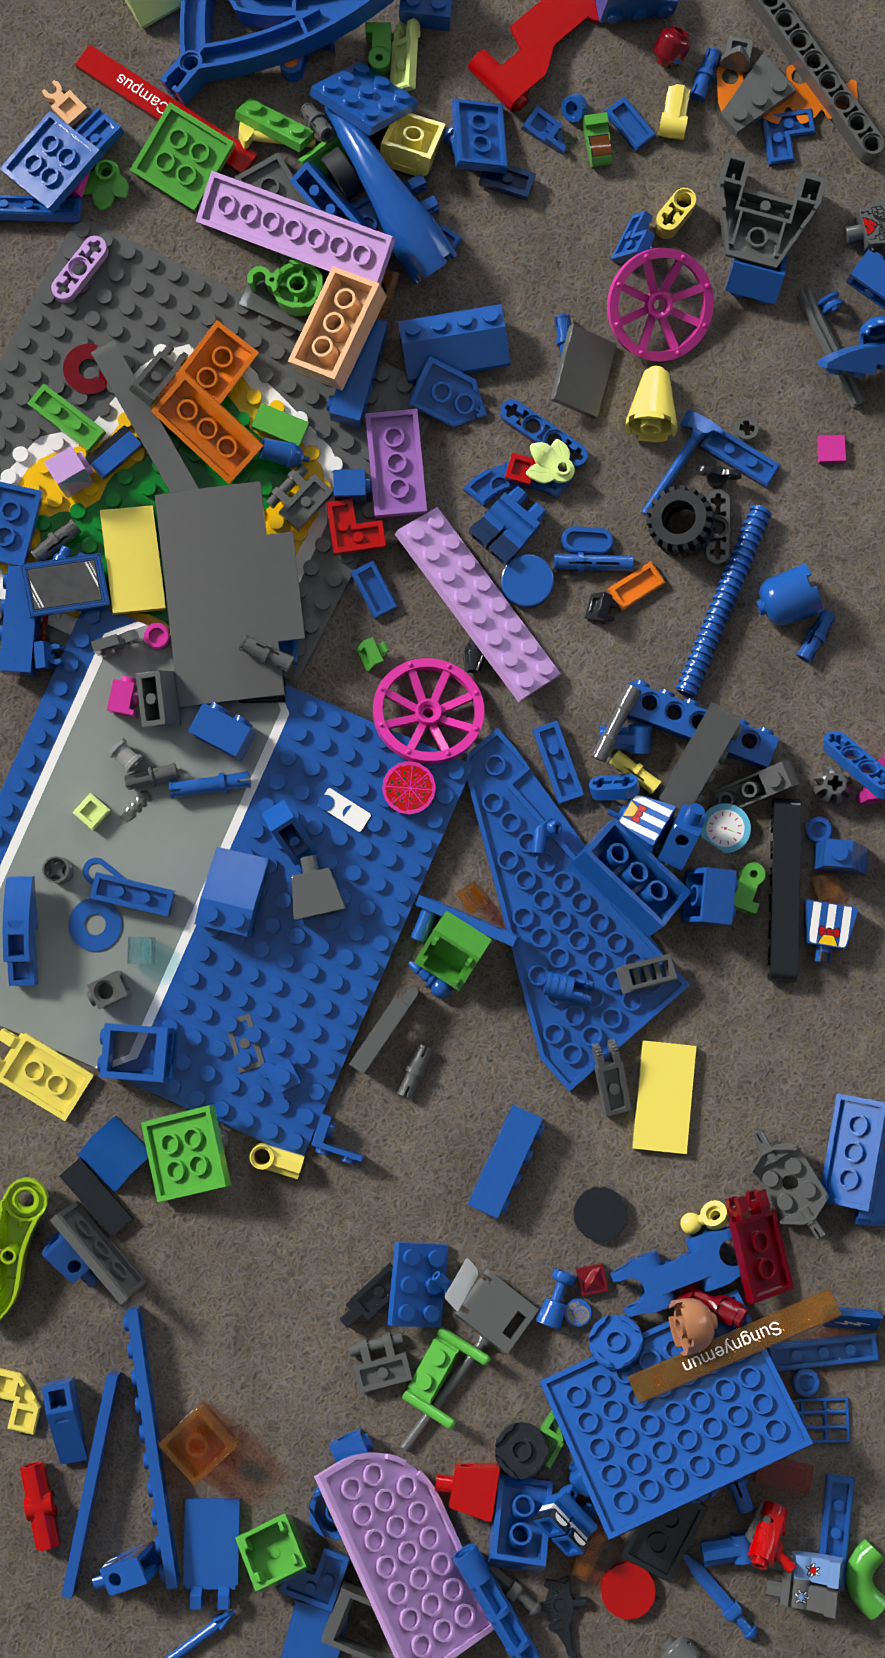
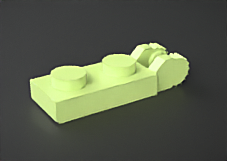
M414 18L408 20L407 24L402 22L396 24L394 41L392 42L390 82L406 92L414 90L416 86L420 25L418 20Z

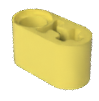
M678 189L659 211L654 229L660 238L670 239L675 236L692 215L696 203V195L691 189ZM684 201L689 206L685 208L680 207L677 202ZM671 215H673L674 217L672 220V224L668 223L667 225H664L663 223L666 224L670 220Z

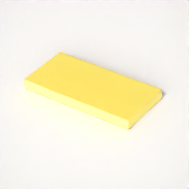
M153 505L100 510L113 615L166 610Z
M642 1041L633 1149L687 1154L696 1046Z

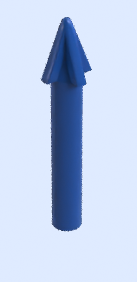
M235 1610L215 1615L212 1622L168 1654L166 1658H183L218 1630L223 1631L235 1614Z

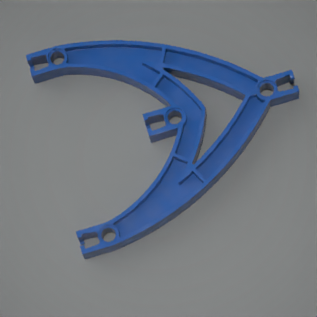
M181 0V55L164 73L160 81L167 93L173 97L176 95L179 101L186 106L206 82L260 72L307 55L356 29L394 0H229L241 24L265 30L213 43L212 26L215 0Z

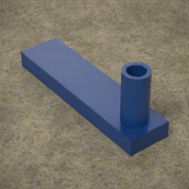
M419 895L415 904L421 907L422 910L411 937L426 943L437 914L443 916L446 910L481 933L510 946H518L521 939L520 935L425 895Z

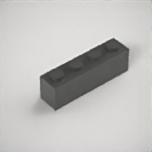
M713 702L710 704L660 792V800L676 806L679 810L682 805L690 806L692 803H700L703 797L700 792L704 785L709 787L716 775L713 769L717 762L723 763L729 752V749L726 748L731 739L735 741L742 730V726L739 725L740 716Z

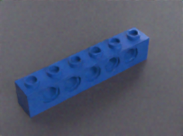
M629 681L628 684L641 690V693L627 718L642 724L652 725V728L686 741L691 740L696 731L692 725V718L699 717L702 719L707 710L700 708V704L694 700L685 699L682 701L674 698L675 694L670 691L660 689L658 692L650 689V684L644 681ZM646 698L652 699L655 702V709L652 711L644 709L642 700ZM667 709H677L680 713V719L671 720L667 716ZM740 718L739 725L742 726V730L735 741L731 739L726 747L729 749L727 756L762 770L768 768L779 737L774 736V732L770 729L750 727L748 721ZM742 737H751L754 741V747L752 749L745 748L741 742Z

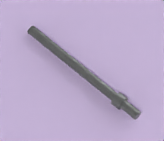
M479 1334L476 1337L478 1340L473 1345L481 1351L486 1346H491ZM466 1355L431 1405L440 1410L476 1360ZM423 1413L401 1443V1448L409 1452L433 1419Z

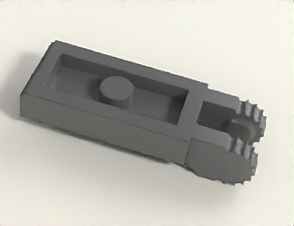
M171 341L162 352L159 351L129 389V391L149 406L159 397L189 356L183 352L175 362L171 360L168 356L172 354L175 344Z
M615 1039L607 1041L611 1057L609 1061L604 1062L603 1051L598 1043L593 1044L591 1047L595 1061L594 1068L600 1100L605 1117L632 1109L624 1065L620 1059Z

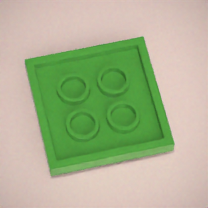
M169 102L130 171L197 213L201 206L211 171L221 172L236 144Z
M208 1105L141 1122L157 1202L231 1186L215 1105Z

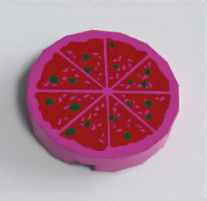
M406 761L398 763L388 771L384 777L382 790L384 799L392 809L402 814L413 815L421 813L430 806L435 796L436 785L434 777L428 768L417 762Z

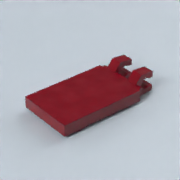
M753 1189L745 1192L746 1196H732L725 1199L727 1212L732 1216L729 1217L730 1222L728 1223L747 1303L751 1304L794 1289L776 1208H770L766 1189L758 1191Z

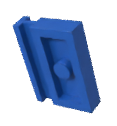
M98 107L75 129L100 149L103 154L125 133L119 124L107 114H104Z

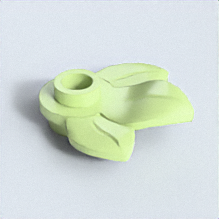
M556 439L551 446L543 442L530 445V451L536 464L526 471V475L529 478L542 484H547L551 481L566 483L572 479L575 468L569 460L570 451L564 442ZM558 467L565 468L566 472L559 471Z

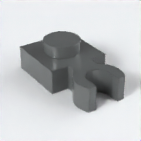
M132 629L119 635L114 634L91 641L93 651L98 656L102 655L103 658L118 654L117 650L123 649L124 646L137 644L141 641L138 632Z

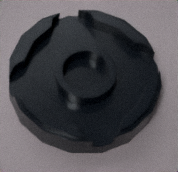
M604 1186L592 1187L585 1190L577 1199L573 1208L574 1222L578 1230L585 1237L595 1241H608L616 1237L624 1229L627 1220V1207L622 1197L614 1190Z
M525 1422L510 1424L500 1432L495 1443L496 1462L501 1470L510 1477L518 1479L532 1478L539 1474L548 1462L550 1452L548 1439L533 1424Z

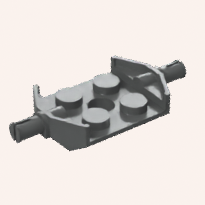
M763 1130L756 1132L753 1137L759 1144L762 1153L749 1173H754L762 1188L766 1189L768 1198L781 1217L780 1224H806L816 1239L823 1237L826 1232L818 1222V1214L829 1198V1195L798 1144L770 1143ZM787 1175L794 1176L798 1181V1186L795 1188L786 1186L784 1177Z

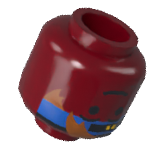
M677 26L663 29L653 46V52L658 57L656 59L657 63L665 68H670L671 65L680 66L691 48L689 34Z

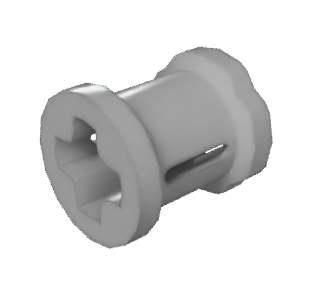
M124 738L119 740L108 753L110 758L114 757L124 767V771L127 774L134 770L144 757L142 754L134 752L127 745V740Z

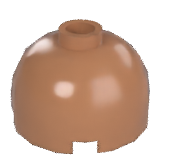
M694 1298L672 1300L669 1304V1309L674 1308V1316H669V1324L676 1347H682L684 1350L681 1352V1355L687 1356L704 1351L714 1338V1329L718 1328L716 1315L713 1312L711 1313L709 1308L700 1300Z

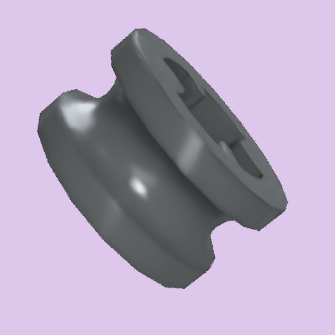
M742 417L734 427L735 437L742 442L752 441L758 433V423L752 417ZM744 424H748V428H753V432L750 431L747 436L744 431H740L739 427L742 428Z

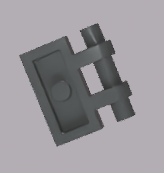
M300 464L295 471L292 469L287 474L288 478L279 488L275 487L271 492L272 495L266 501L272 509L279 502L284 504L283 508L279 511V515L298 532L334 494V491L315 474L306 481L303 476L309 470L303 464ZM295 485L300 487L292 498L287 496Z
M387 1333L383 1334L382 1338L371 1341L364 1339L358 1341L359 1344L349 1346L350 1356L361 1355L363 1360L362 1363L353 1365L359 1394L412 1380L413 1377L406 1351L395 1354L394 1350L395 1345L404 1343L402 1333L394 1335ZM385 1348L387 1356L371 1359L370 1352Z

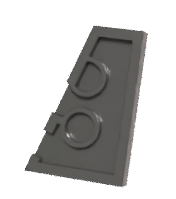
M763 52L721 112L719 119L737 137L795 95L796 88Z

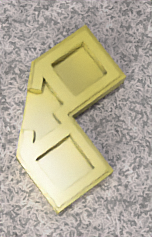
M0 1368V1398L14 1401L7 1429L34 1435L42 1408L40 1402L22 1373Z

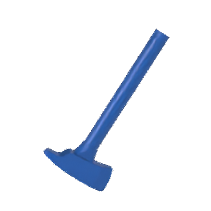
M687 410L680 426L692 431L689 436L690 438L641 513L649 517L647 511L648 508H653L652 500L654 498L659 500L661 498L659 495L661 491L667 492L691 453L703 438L711 437L715 434L725 435V432L717 424L694 411Z

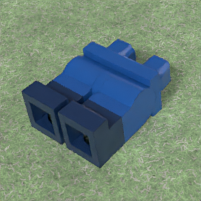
M519 486L509 494L504 492L488 512L469 529V535L486 550L489 548V553L504 566L518 555L540 529V522L546 515V510L538 503H535L528 512L521 507L528 498V495Z

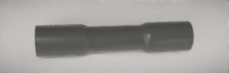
M627 684L604 734L601 735L591 755L593 758L606 763L616 743V738L628 714L631 713L641 690Z

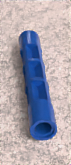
M471 1543L458 1550L453 1555L452 1560L482 1607L486 1618L495 1629L508 1655L511 1658H542L476 1544Z

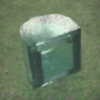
M128 937L127 964H155V937Z

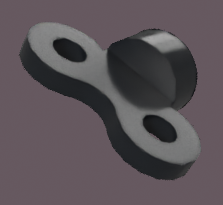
M698 466L696 468V474L706 476L708 485L713 488L724 486L727 479L739 480L742 478V472L732 469L725 470L720 466Z

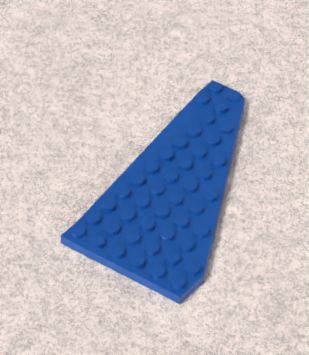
M496 728L467 755L465 762L472 766L467 783L506 930L521 936L518 946H511L538 1053L541 1061L570 1092L595 1069L591 1048L593 1044L598 1043L600 1045L605 1061L610 1056L607 1047L608 1040L615 1039L618 1048L622 1046L683 992L689 984L676 970L678 980L626 994L622 993L616 968L664 954L651 936L648 937L571 864L585 847L584 843L542 787L516 748ZM548 819L558 820L562 824V831L546 840L545 854L532 853L535 828ZM659 962L662 977H666L663 963ZM648 965L652 980H656L652 965ZM640 967L638 968V972L640 975L641 982L644 983L645 981ZM629 970L630 977H631V981H632V984L634 985L633 979H632V976H631V972H630V970ZM548 971L593 981L595 986L591 991L573 988V991L591 996V1005L543 995Z

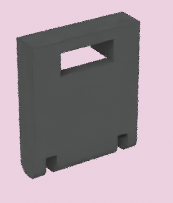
M486 1269L483 1275L491 1281L490 1284L479 1278L461 1305L469 1313L466 1315L463 1311L458 1310L455 1311L454 1315L501 1353L507 1355L539 1309ZM517 1313L524 1319L512 1336L508 1338L503 1334V1331Z

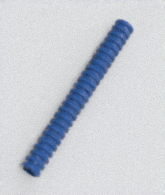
M751 505L749 508L750 513L746 515L748 520H745L743 523L744 527L740 530L741 535H738V542L734 544L735 550H732V557L728 559L729 565L725 566L726 572L722 573L723 579L718 583L720 587L716 588L717 594L712 597L714 602L710 603L711 609H708L706 612L708 616L704 617V624L700 626L702 631L698 632V639L694 641L695 647L691 648L692 654L688 655L689 662L685 663L686 669H683L681 672L683 677L678 679L680 684H677L675 689L685 696L697 697L698 695L697 690L701 688L699 683L704 681L703 675L707 673L706 667L710 666L709 660H712L714 656L712 652L716 651L715 645H718L720 642L718 637H722L723 633L721 630L725 629L726 625L724 623L728 622V615L732 613L730 608L735 606L734 600H737V593L741 591L740 585L744 584L743 578H746L748 574L746 570L750 569L749 563L753 562L754 558L752 556L757 552L755 548L759 547L760 543L758 541H761L763 538L761 533L766 531L764 526L768 525V519L771 518L772 513L763 506Z

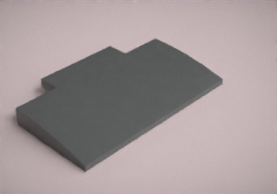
M260 481L155 495L179 708L199 706L203 703L208 705L212 702L217 704L285 696L283 671L269 663L263 664L259 662L260 659L238 649L245 634L265 644H273V648L279 651V642L305 639L293 532L267 535Z

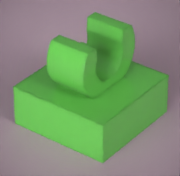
M373 637L362 641L356 649L367 672L378 668L384 661L382 657L390 652L386 641L376 645Z

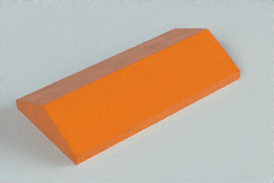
M216 320L154 404L156 405L184 372H187L221 404L259 352Z
M187 372L180 376L151 410L158 419L228 484L242 472L264 446Z

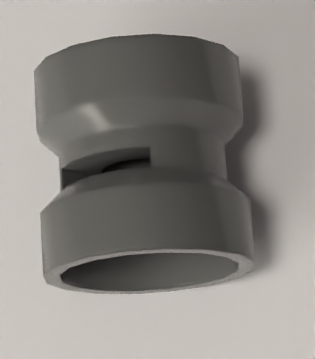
M53 856L43 863L42 873L49 882L64 884L73 877L74 867L68 859Z

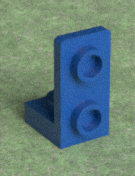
M322 1113L311 1143L312 1146L316 1147L315 1152L326 1156H331L333 1152L342 1155V1161L354 1165L357 1164V1161L363 1162L365 1155L325 1142L326 1138L331 1139L336 1123L331 1122L333 1116Z

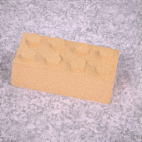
M332 267L289 357L288 362L296 373L341 391L343 390L387 297L379 283L337 267Z

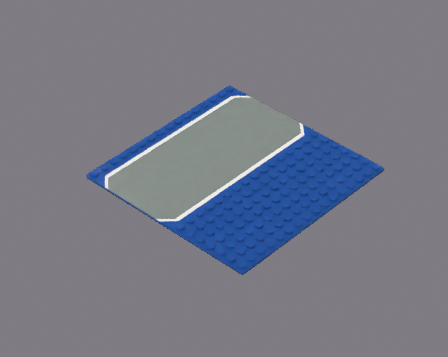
M106 607L82 610L60 659L65 660V663L56 666L0 791V1026L18 1034L28 1033L52 1049L97 1068L99 1056L102 1055L103 1045L100 1044V1032L104 1028L105 1023L175 1028L170 1082L124 1081L190 1110L215 1105L218 1122L222 1121L224 1125L271 1146L304 1156L471 773L472 766L458 758L439 764H421L428 768L434 777L436 785L434 799L430 806L421 813L413 815L399 813L392 809L384 799L383 781L392 767L409 760L400 757L386 746L380 738L374 722L286 685L285 703L240 704L239 701L217 703L229 712L228 716L234 718L237 714L250 721L253 725L252 729L256 736L242 762L195 738L188 732L201 705L179 708L181 724L163 727H142L139 705L138 707L134 706V710L138 713L137 718L112 714L107 711L113 679L121 680L122 676L136 679V674L158 670L175 671L172 642L163 650H153L144 640V632L148 625L122 614L113 615L112 610ZM135 629L139 634L141 642L124 646L123 649L117 650L118 654L103 658L102 655L98 656L93 651L91 641L114 634L119 635ZM389 729L399 742L408 746L411 738ZM124 738L127 740V745L134 752L144 756L139 765L128 774L148 770L149 766L156 768L175 763L179 779L158 783L156 787L150 785L128 790L124 781V776L127 775L124 767L114 757L110 758L108 753L119 740ZM421 742L418 743L415 749L422 752L439 751ZM246 771L250 773L249 779H242L240 781L251 780V788L228 790L227 793L214 792L171 799L170 796L172 791H179L181 789L169 790V782L219 776V773L225 772L226 775ZM328 788L336 791L371 814L360 832L327 812L334 806V799L330 795H324ZM147 790L152 795L151 798L153 800L149 802L145 799L144 802L147 806L143 807L140 804L138 807L142 811L139 813L135 810L133 813L136 817L127 823L121 819L120 816L125 812V808L128 807L132 810L133 807L130 803L133 801L137 804L138 801L135 797L138 796L142 799L144 796L140 792ZM90 793L111 810L109 815L94 831L73 814L74 810ZM282 800L286 801L318 851L313 855H316L319 870L324 868L331 869L345 902L346 910L294 920L292 876L303 873L301 863L296 866L293 864L269 829L262 816L263 812ZM348 805L343 809V817L352 805ZM217 847L269 859L251 937L194 924L202 891ZM53 856L68 859L74 867L73 877L64 884L49 882L42 873L43 863ZM91 858L103 859L126 879L176 890L169 917L113 904L121 916L122 927L118 939L104 950L89 951L81 948L72 939L68 927L69 917L73 909L80 902L90 898L92 885L84 878L83 867ZM93 863L88 869V873L93 879L96 872L114 876L99 863ZM8 876L35 877L38 929L35 930L38 984L35 986H9L7 962L3 961L2 934L6 878ZM91 914L86 918L84 926L89 934L99 935L104 931L106 922L101 915ZM114 971H121L132 995L104 1009H98L97 1005L93 1007L87 997L86 992L89 991L87 985ZM108 983L102 986L101 993L103 997L109 999L113 995V987ZM250 1014L254 1026L249 1028L247 1020L238 1023L236 1018ZM116 1031L112 1071L153 1074L157 1034ZM232 1031L239 1050L236 1056H234L228 1032ZM242 1038H247L250 1042L248 1048L244 1049L240 1046L239 1043ZM259 1042L265 1063L260 1067L239 1073L238 1066L247 1067L249 1064L258 1062L253 1043ZM290 1058L301 1083L276 1095L265 1070Z

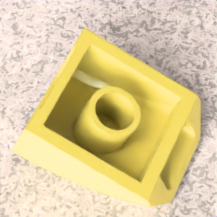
M410 113L389 125L381 142L380 154L391 169L413 176L419 174L425 176L430 171L446 124Z

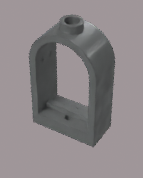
M343 1581L332 1612L323 1630L321 1642L358 1658H395L393 1653L379 1652L340 1635L353 1600L371 1606L364 1589Z

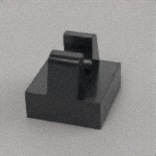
M592 593L584 619L593 622H613L615 618L610 616L608 611L609 608H618L619 604L612 599L613 595L609 593Z

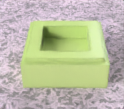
M90 793L74 810L73 814L94 831L109 815L111 810Z

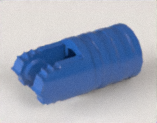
M548 971L543 995L591 1005V996L573 991V988L591 991L594 989L595 983L590 980Z

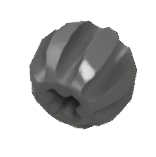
M831 765L823 767L824 775L817 772L813 781L819 783V786L813 787L814 794L822 793L820 801L828 804L830 798L834 805L842 803V796L848 798L852 791L846 785L852 784L851 776L844 777L843 772L845 769L837 766L835 772ZM833 780V784L838 785L834 790H832V786L828 785V782Z

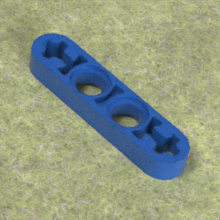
M515 399L506 400L502 404L500 417L508 426L533 443L543 442L547 444V439L552 435H556L565 444L566 442L570 444L568 448L571 452L575 453L577 450L581 452V461L579 459H576L574 462L571 461L575 469L581 468L586 463L588 452L578 441ZM516 407V414L520 417H523L524 413L527 414L521 426L518 425L520 419L515 415H512L510 418L507 417L506 408L512 409ZM529 421H536L540 424V430L537 433H530L526 430L525 426Z
M831 731L825 734L823 742L824 752L873 795L885 799V767L846 734L839 731ZM847 756H855V757H858V758H857V759H848V758H846V757H847ZM871 770L874 773H864L862 771Z

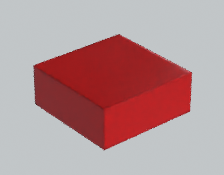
M512 452L504 480L530 487L532 479L526 475V471L536 464L534 458Z

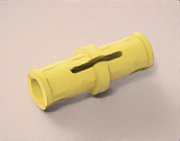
M620 750L609 762V764L615 766L624 774L635 775L638 778L639 785L651 795L662 782L643 769L644 765L640 762L638 764Z

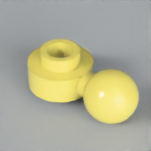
M710 1201L703 1206L701 1215L695 1213L685 1214L681 1218L680 1225L685 1233L691 1235L698 1233L703 1225H706L711 1230H720L728 1224L730 1214L722 1202ZM715 1215H720L719 1219L713 1220Z

